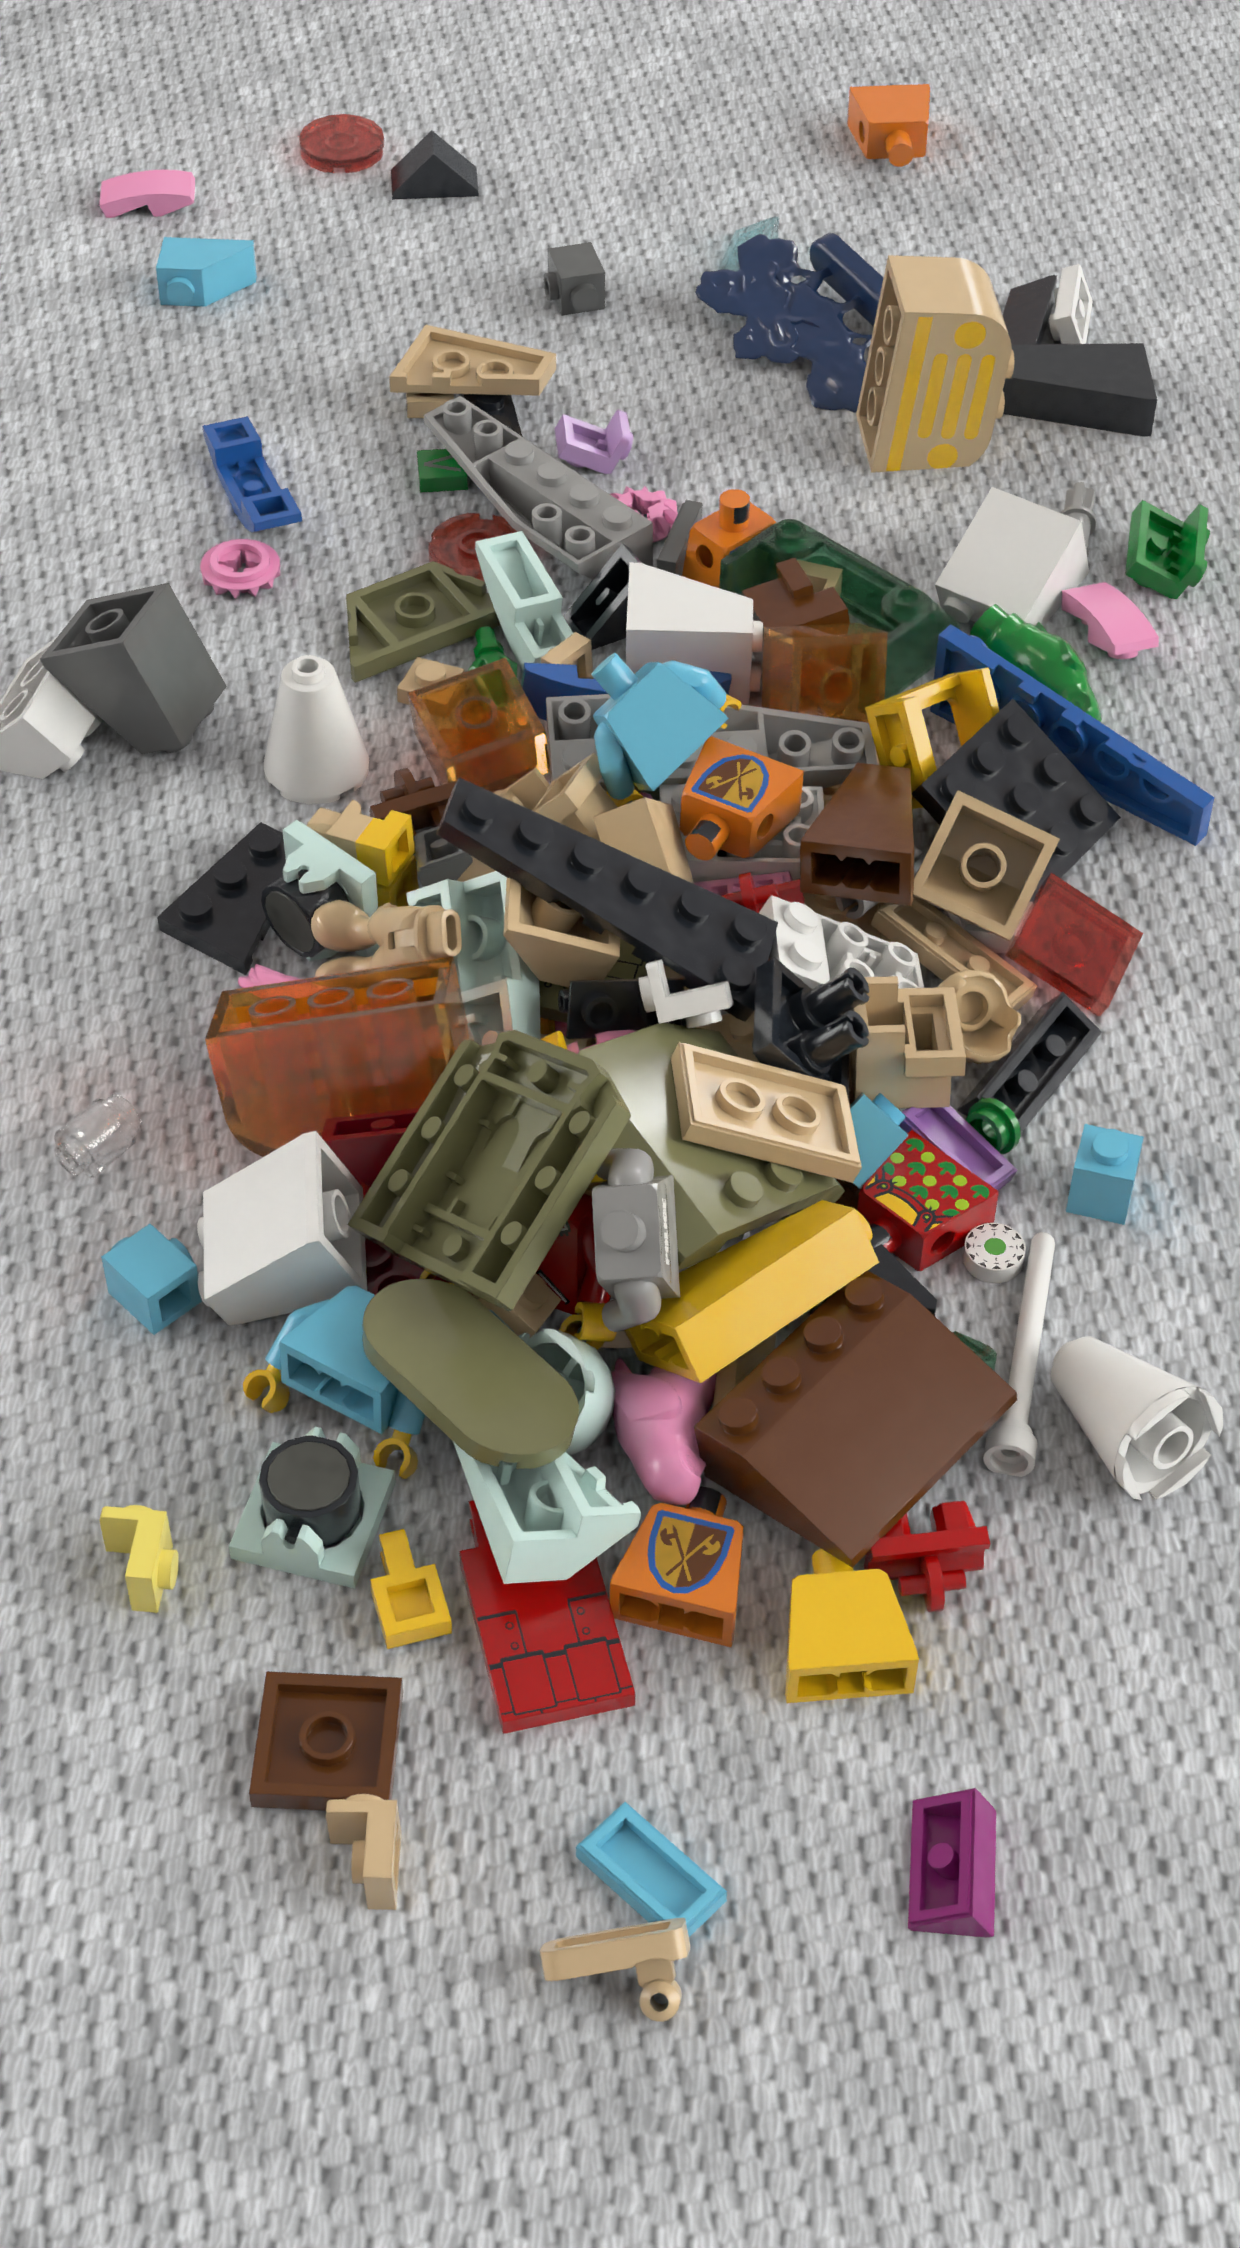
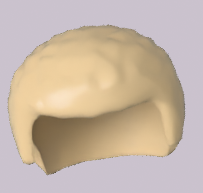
M964 970L952 974L938 985L937 988L954 987L966 1062L988 1064L993 1061H999L1010 1053L1013 1036L1021 1024V1015L1009 1004L1007 991L999 979L984 971Z

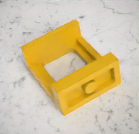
M989 667L951 673L865 707L880 765L910 768L911 793L937 770L922 709L947 700L952 709L962 746L1000 711ZM912 796V809L923 808Z

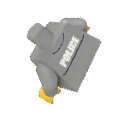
M612 1148L591 1183L603 1182L593 1187L592 1190L596 1275L598 1283L614 1300L606 1304L578 1302L576 1304L575 1313L582 1314L583 1316L582 1329L580 1333L575 1334V1337L579 1340L612 1342L617 1332L653 1320L660 1312L661 1299L680 1298L674 1177L672 1175L654 1176V1166L651 1157L646 1152L633 1148Z

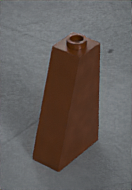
M857 763L800 840V892L911 906L914 891V834L910 768Z

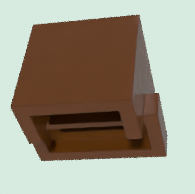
M796 558L776 564L778 579L742 590L743 596L753 599V621L763 622L762 653L753 652V656L756 661H761V669L780 701L857 675L848 608L834 587L814 593L813 584Z

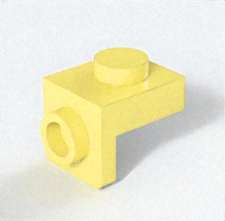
M129 1505L124 1508L103 1507L99 1521L106 1551L130 1553L125 1580L132 1611L158 1613L163 1589L173 1590L178 1574V1551L172 1549L173 1544L167 1511H157L142 1505Z

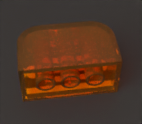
M452 956L222 991L205 1037V1042L224 1117L230 1131L244 1147L264 1157L304 1133L316 1131L321 1137L326 1118L420 1108L460 1043L469 1040V1032L454 957Z

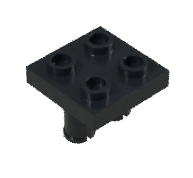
M775 957L756 968L754 1035L752 1041L753 1054L762 1064L842 1084L846 1087L849 1101V1053L858 1048H863L869 1043L867 1038L869 1030L865 1021L857 1012L851 1010L869 1001L870 996L867 993L870 991L864 976L857 969L850 967L841 975L812 989Z

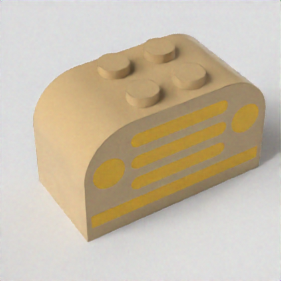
M888 255L856 413L871 473L969 467L984 454L991 440L995 420L1001 419L1003 416L1005 405L1003 387L1005 379H1010L1013 375L1014 352L991 280L981 266L970 260L955 257Z

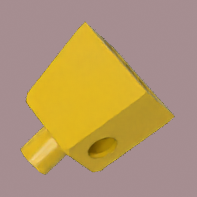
M821 1548L812 1555L814 1574L798 1575L792 1579L788 1623L786 1703L914 1693L919 1662L918 1652L888 1574L880 1569L854 1571L852 1567Z

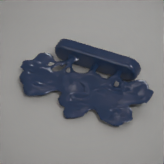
M827 233L815 240L809 249L810 261L815 271L802 269L797 263L798 247L793 240L769 239L764 234H758L737 247L740 270L721 269L703 272L700 278L701 284L696 287L695 293L697 298L717 313H730L746 317V325L739 332L733 334V348L736 358L755 360L763 356L767 357L771 362L789 364L799 357L807 358L812 362L811 373L808 375L806 382L811 404L815 408L847 409L854 413L857 412L866 368V362L863 357L865 349L870 346L872 335L851 331L844 324L843 317L845 313L855 309L874 327L884 277L846 242L834 233ZM795 276L806 278V280L797 284L791 282V278ZM823 280L846 302L838 303L833 299L821 296L817 289ZM855 338L866 339V342L862 345L856 344L852 341Z

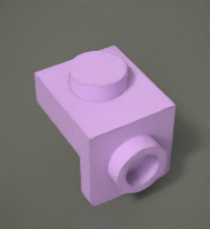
M616 410L606 429L564 414L555 427L559 458L564 459L572 466L578 468L586 467L603 474H611L618 461L624 460L628 456L633 444V434L630 432L627 413L621 410Z

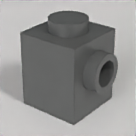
M591 242L548 248V273H544V289L548 301L555 300L561 316L605 309V271Z

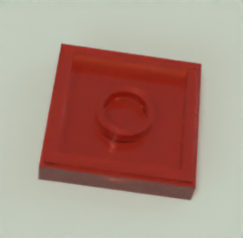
M1051 872L1038 890L1005 956L1058 991L1064 992L1066 996L1093 1014L1101 1016L1109 1007L1143 933Z

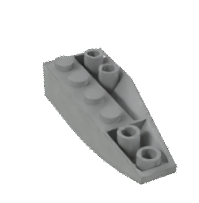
M462 396L449 400L438 408L424 414L426 426L510 526L518 532L522 531L526 538L579 574L593 580L623 543L632 550L643 564L653 567V523Z
M609 694L546 697L550 784L592 753H595L597 756L594 733L598 725L593 715L610 698ZM742 705L740 710L737 711L727 706L724 710V714L729 718L725 722L728 725L727 728L723 729L720 727L711 735L803 770V786L828 788L842 784L857 763L878 765L870 725L865 722ZM704 743L662 784H686ZM601 778L599 784L607 792L603 778ZM635 785V789L639 793L651 794L653 800L659 801L660 786L654 791L639 790Z

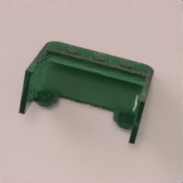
M785 519L771 525L721 560L720 589L742 596V590L778 579L776 564L792 558L843 569L840 598L848 608V613L886 635L869 648L864 710L867 706L899 694L934 668L938 635L950 624L960 629L958 622L926 593L796 519Z

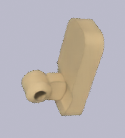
M673 1918L555 1939L542 1945L540 1956L545 1981L566 1980L629 1969L635 1966L638 1984L643 1988L640 1995L641 2010L649 2019L663 2022L671 2019L677 2013L682 1998L680 1986L674 1980L676 1976L674 1961L687 1957L691 1947L685 1918ZM661 1993L667 1997L668 2002L659 2004L655 2001L653 1995Z

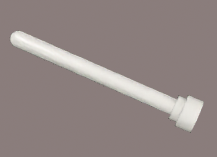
M1046 1232L1035 1234L1030 1244L1008 1382L1017 1392V1401L1003 1414V1420L997 1423L995 1428L988 1433L983 1457L984 1464L992 1472L1018 1477L1028 1475L1034 1469L1038 1446L1037 1439L1033 1435L1032 1429L1028 1426L1055 1249L1054 1238Z

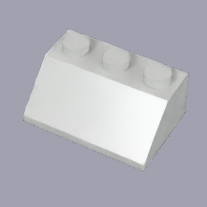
M55 639L25 660L0 700L1 771L44 779L59 768L66 772L83 755L85 748L80 745L82 740L89 736L103 720L45 669L40 661V658Z

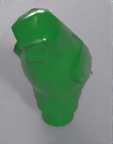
M997 604L989 607L980 616L969 635L980 638L987 648L1101 722L1099 705L1088 683L1084 662L1067 641L1059 635L1048 633L1040 622L1035 626L1031 623H1026L1016 613L1009 615Z

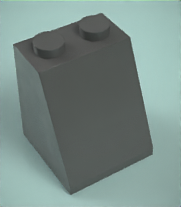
M169 583L86 600L40 658L45 669L141 754L159 751L174 753L185 748L192 741V734L202 720L212 713L214 703L227 687Z

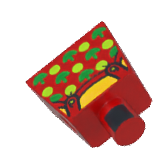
M911 1130L907 1133L908 1137L862 1186L859 1193L857 1211L864 1216L871 1228L872 1239L870 1243L873 1248L882 1244L891 1254H895L916 1271H923L965 1245L967 1235L972 1229L982 1224L994 1223L999 1191Z

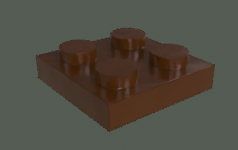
M266 1671L249 1790L251 1807L326 1811L328 1800H346L348 1797L356 1794H371L383 1800H392L403 1700L402 1678Z

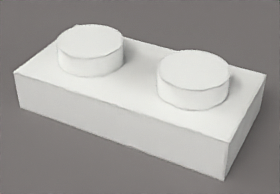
M1076 264L1062 268L1059 287L1054 289L1055 313L1049 316L1052 337L1056 342L1061 341L1062 344H1086L1093 300L1081 266Z

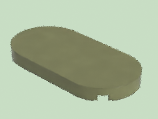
M410 1279L387 1286L370 1300L364 1312L362 1324L363 1348L368 1360L468 1455L482 1463L499 1467L500 1461L517 1463L516 1469H534L555 1461L570 1447L579 1417L578 1399L573 1388L561 1374L472 1294L444 1281Z

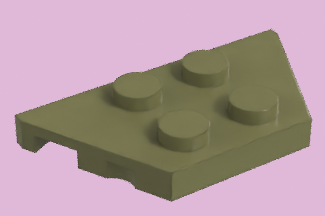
M432 561L346 594L351 679L355 683L412 661L417 657H422L475 636V632L481 627L495 628L500 626L501 624L490 595L487 593L486 583L472 576L460 575L454 569Z

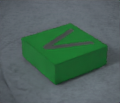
M447 449L417 450L420 493L468 490L467 473Z

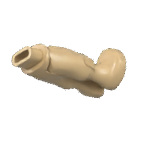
M335 900L321 905L315 910L311 919V930L314 938L328 949L341 952H355L368 949L376 944L379 945L373 956L336 958L326 961L317 969L314 982L334 986L342 990L376 985L377 982L383 984L403 981L446 965L452 956L460 953L462 948L461 922L458 913L452 909L445 910L440 905L397 907L391 903H386L377 908L372 916L369 917L354 904L343 900Z

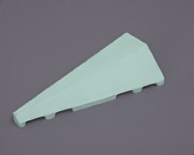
M497 871L464 882L446 879L406 893L409 906L440 905L445 910H455L460 917L461 951L458 955L452 956L446 965L442 966L444 974L451 973L454 989L445 991V994L465 1041L473 1039L480 1046L495 1043L499 1033L512 1030L541 1039L539 980L503 936L507 877Z
M453 1442L504 1584L567 1580L638 1527L641 1517L639 1507L633 1501L621 1504L605 1489L606 1476L595 1466L584 1469L567 1452L547 1465L534 1469H516L517 1463L500 1461L499 1467L482 1463L468 1455Z

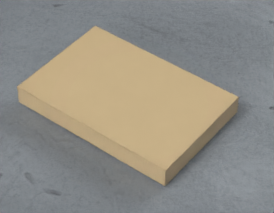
M678 1043L671 1056L682 1140L851 1183L854 1182L862 1165L846 1087L844 1085L702 1047Z

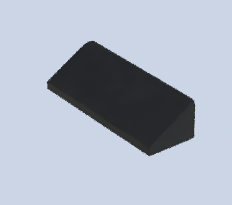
M1058 275L1047 276L1010 290L1002 316L1011 345L1042 344L1054 304V289L1057 285Z
M1064 992L1060 993L1040 1007L1013 1040L1010 1053L994 1063L957 1110L968 1116L969 1109L979 1100L984 1098L997 1099L1013 1111L1022 1133L1102 1032Z

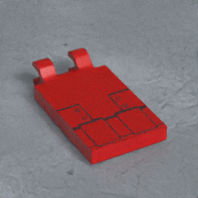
M474 1500L468 1501L472 1519H469L475 1548L459 1551L460 1567L502 1733L506 1734L635 1706V1690L597 1557L567 1580L504 1584Z

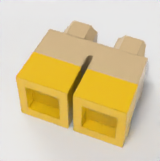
M353 799L342 813L320 807L309 820L307 826L376 873L378 908L386 903H391L397 907L408 906L406 893L419 889L416 857L413 856L415 847L411 815L391 810L384 820L366 816L361 813V805Z

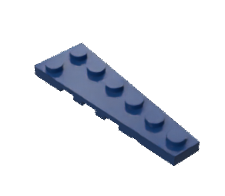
M951 624L938 635L933 680L951 673L989 667L999 710L1014 699L1106 801L1195 846L1207 835L1215 797L987 648L980 638L967 635ZM947 700L930 706L931 713L955 724L952 709Z

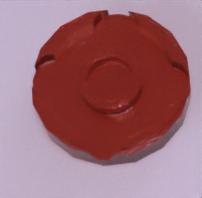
M350 114L328 115L313 120L303 127L299 135L301 157L310 167L322 172L334 173L333 167L345 168V173H353L370 168L380 161L383 156L384 135L382 128L370 119Z
M465 513L451 517L438 525L431 534L428 548L429 562L435 561L454 569L460 575L472 576L484 581L475 551L476 541L518 531L513 529L504 517L492 515L493 520L480 519V513Z

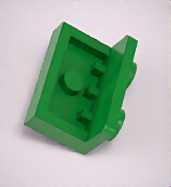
M1142 500L1131 513L1125 575L1132 578L1140 586L1151 588L1171 599H1178L1188 586H1196L1202 579L1208 564L1207 560L1204 559L1205 545L1210 536V530L1207 529L1208 508L1198 504L1183 522Z

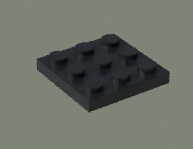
M1014 699L1006 704L911 793L939 825H941L957 790L1059 838L1060 840L1030 899V902H1034V905L1121 818Z

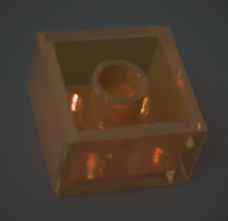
M858 622L764 627L761 707L869 723L865 707L885 700L888 632Z
M506 657L408 692L414 733L440 785L457 781L461 778L494 793L497 790L506 789L536 767L542 775L549 773L546 731Z

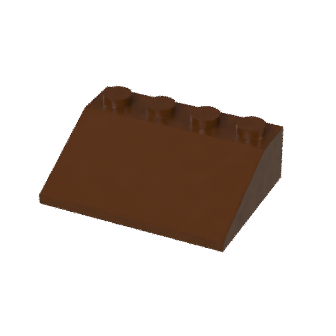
M867 1270L833 1293L693 1427L700 1458L706 1463L703 1471L705 1477L853 1568L871 1550V1547L1017 1401V1392L910 1293Z

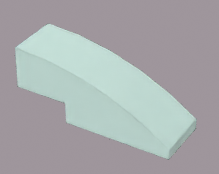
M522 531L476 541L475 551L493 607L510 648L523 672L524 663H541V657L571 636L573 632L561 614L563 597Z

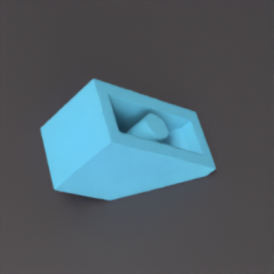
M164 237L156 266L160 305L205 307L255 283L257 272L254 240Z

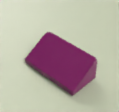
M976 1788L913 1800L908 1929L910 1931L984 1938L994 1937L996 1810Z

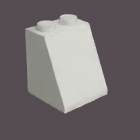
M991 487L935 584L940 607L943 612L951 619L960 623H967L969 620L976 622L989 607L997 604L1009 615L1016 613L1026 623H1031L1035 626L1040 622L1044 626L1061 607L1062 590L1077 588L1089 573L1082 521Z
M630 562L626 624V665L635 674L649 662H660L663 664L675 660L707 669L708 671L731 673L732 681L729 696L739 700L742 705L749 706L750 692H760L761 661H751L752 652L762 653L763 622L753 621V599L649 565Z
M316 1131L302 1134L203 1192V1217L198 1219L197 1231L200 1243L204 1249V1270L198 1274V1289L204 1304L207 1307H211L228 1325H239L292 1313L296 1309L331 1299L347 1286H358L367 1291L365 1237L347 1225L363 1200V1187Z

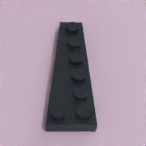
M458 779L450 794L436 833L438 836L505 877L518 881L526 890L549 904L557 901L566 904L581 914L584 918L582 924L601 935L606 929L633 945L635 948L631 954L642 961L649 963L662 959L665 966L685 977L682 985L688 989L728 981L733 1005L722 1010L739 1020L747 1021L755 1010L756 968L769 959L778 926L777 921L464 779Z

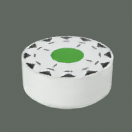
M1000 1223L979 1225L969 1232L965 1240L963 1252L965 1268L972 1276L987 1283L1010 1281L1022 1270L1026 1251L1025 1242L1016 1230Z

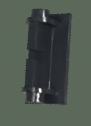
M683 977L667 978L670 994L684 991V986L682 985ZM639 979L570 981L569 989H562L558 993L560 1013H568L567 1039L596 1038L595 1034L606 1031H638L659 1023L656 1011L647 1013L644 1008ZM682 1019L665 1023L681 1025Z

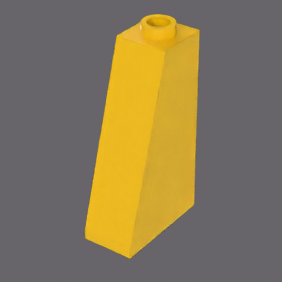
M821 1200L720 1251L715 1256L679 1272L680 1298L661 1299L660 1312L653 1320L625 1330L638 1359L702 1383L878 1264L879 1261L870 1243L872 1239L871 1228L867 1220L856 1208Z

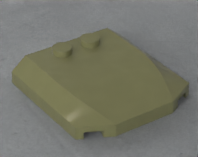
M658 1023L582 1049L578 1054L593 1059L609 1073L632 1115L612 1148L640 1149L651 1157L654 1166V1176L672 1175L674 1177L679 1271L715 1256L730 1239L787 1215L791 1216L821 1200L835 1203L845 1190L835 1178L682 1140L671 1056L678 1043H686L736 1057L739 1056L719 1031L696 1027L687 1028V1026L670 1023Z
M517 1030L499 1033L495 1043L480 1046L473 1039L462 1041L347 1225L395 1256L508 1312L512 1311L632 1115L609 1073L593 1059Z

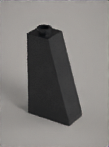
M1144 343L1011 345L1014 352V371L1010 379H1005L1003 387L1005 398L1003 414L1135 436H1151L1157 396Z

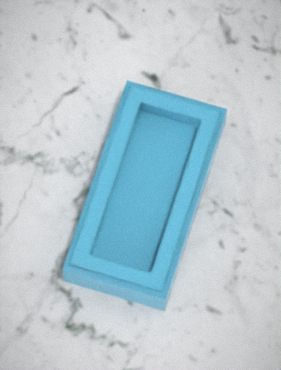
M626 1802L618 1807L576 1846V1857L649 1923L673 1918H685L688 1936L690 1937L727 1900V1891Z

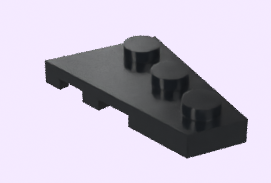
M260 822L157 916L159 930L246 975L253 962L252 955L259 941L264 940L270 928V924L263 911L261 897L262 891L283 875V868L286 863L283 833Z

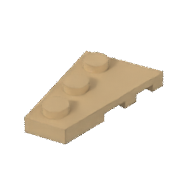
M425 325L389 376L390 392L540 396L556 371V353Z

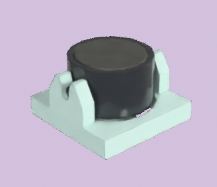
M296 820L283 829L286 859L283 875L262 891L261 903L271 928L280 940L300 956L306 957L309 961L332 957L339 952L322 946L314 938L311 930V919L315 910L325 903L343 900L359 907L371 917L378 908L376 873L304 823ZM376 944L368 949L355 951V953L359 956L370 957L377 951L379 945Z
M314 1427L305 1436L287 1440L283 1444L272 1442L229 1544L230 1558L355 1589L396 1484L395 1470L361 1463L360 1449L347 1434L340 1432L336 1441L326 1439L320 1427ZM362 1507V1515H361V1518H360V1517H359L360 1508ZM343 1537H348L346 1540H344L335 1547L328 1549H324L323 1547L330 1544H334Z

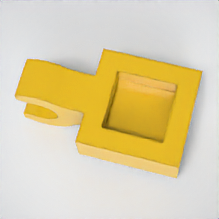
M405 1529L379 1534L382 1548L380 1558L386 1576L370 1579V1584L386 1648L391 1649L451 1634L452 1620L435 1564L415 1568Z

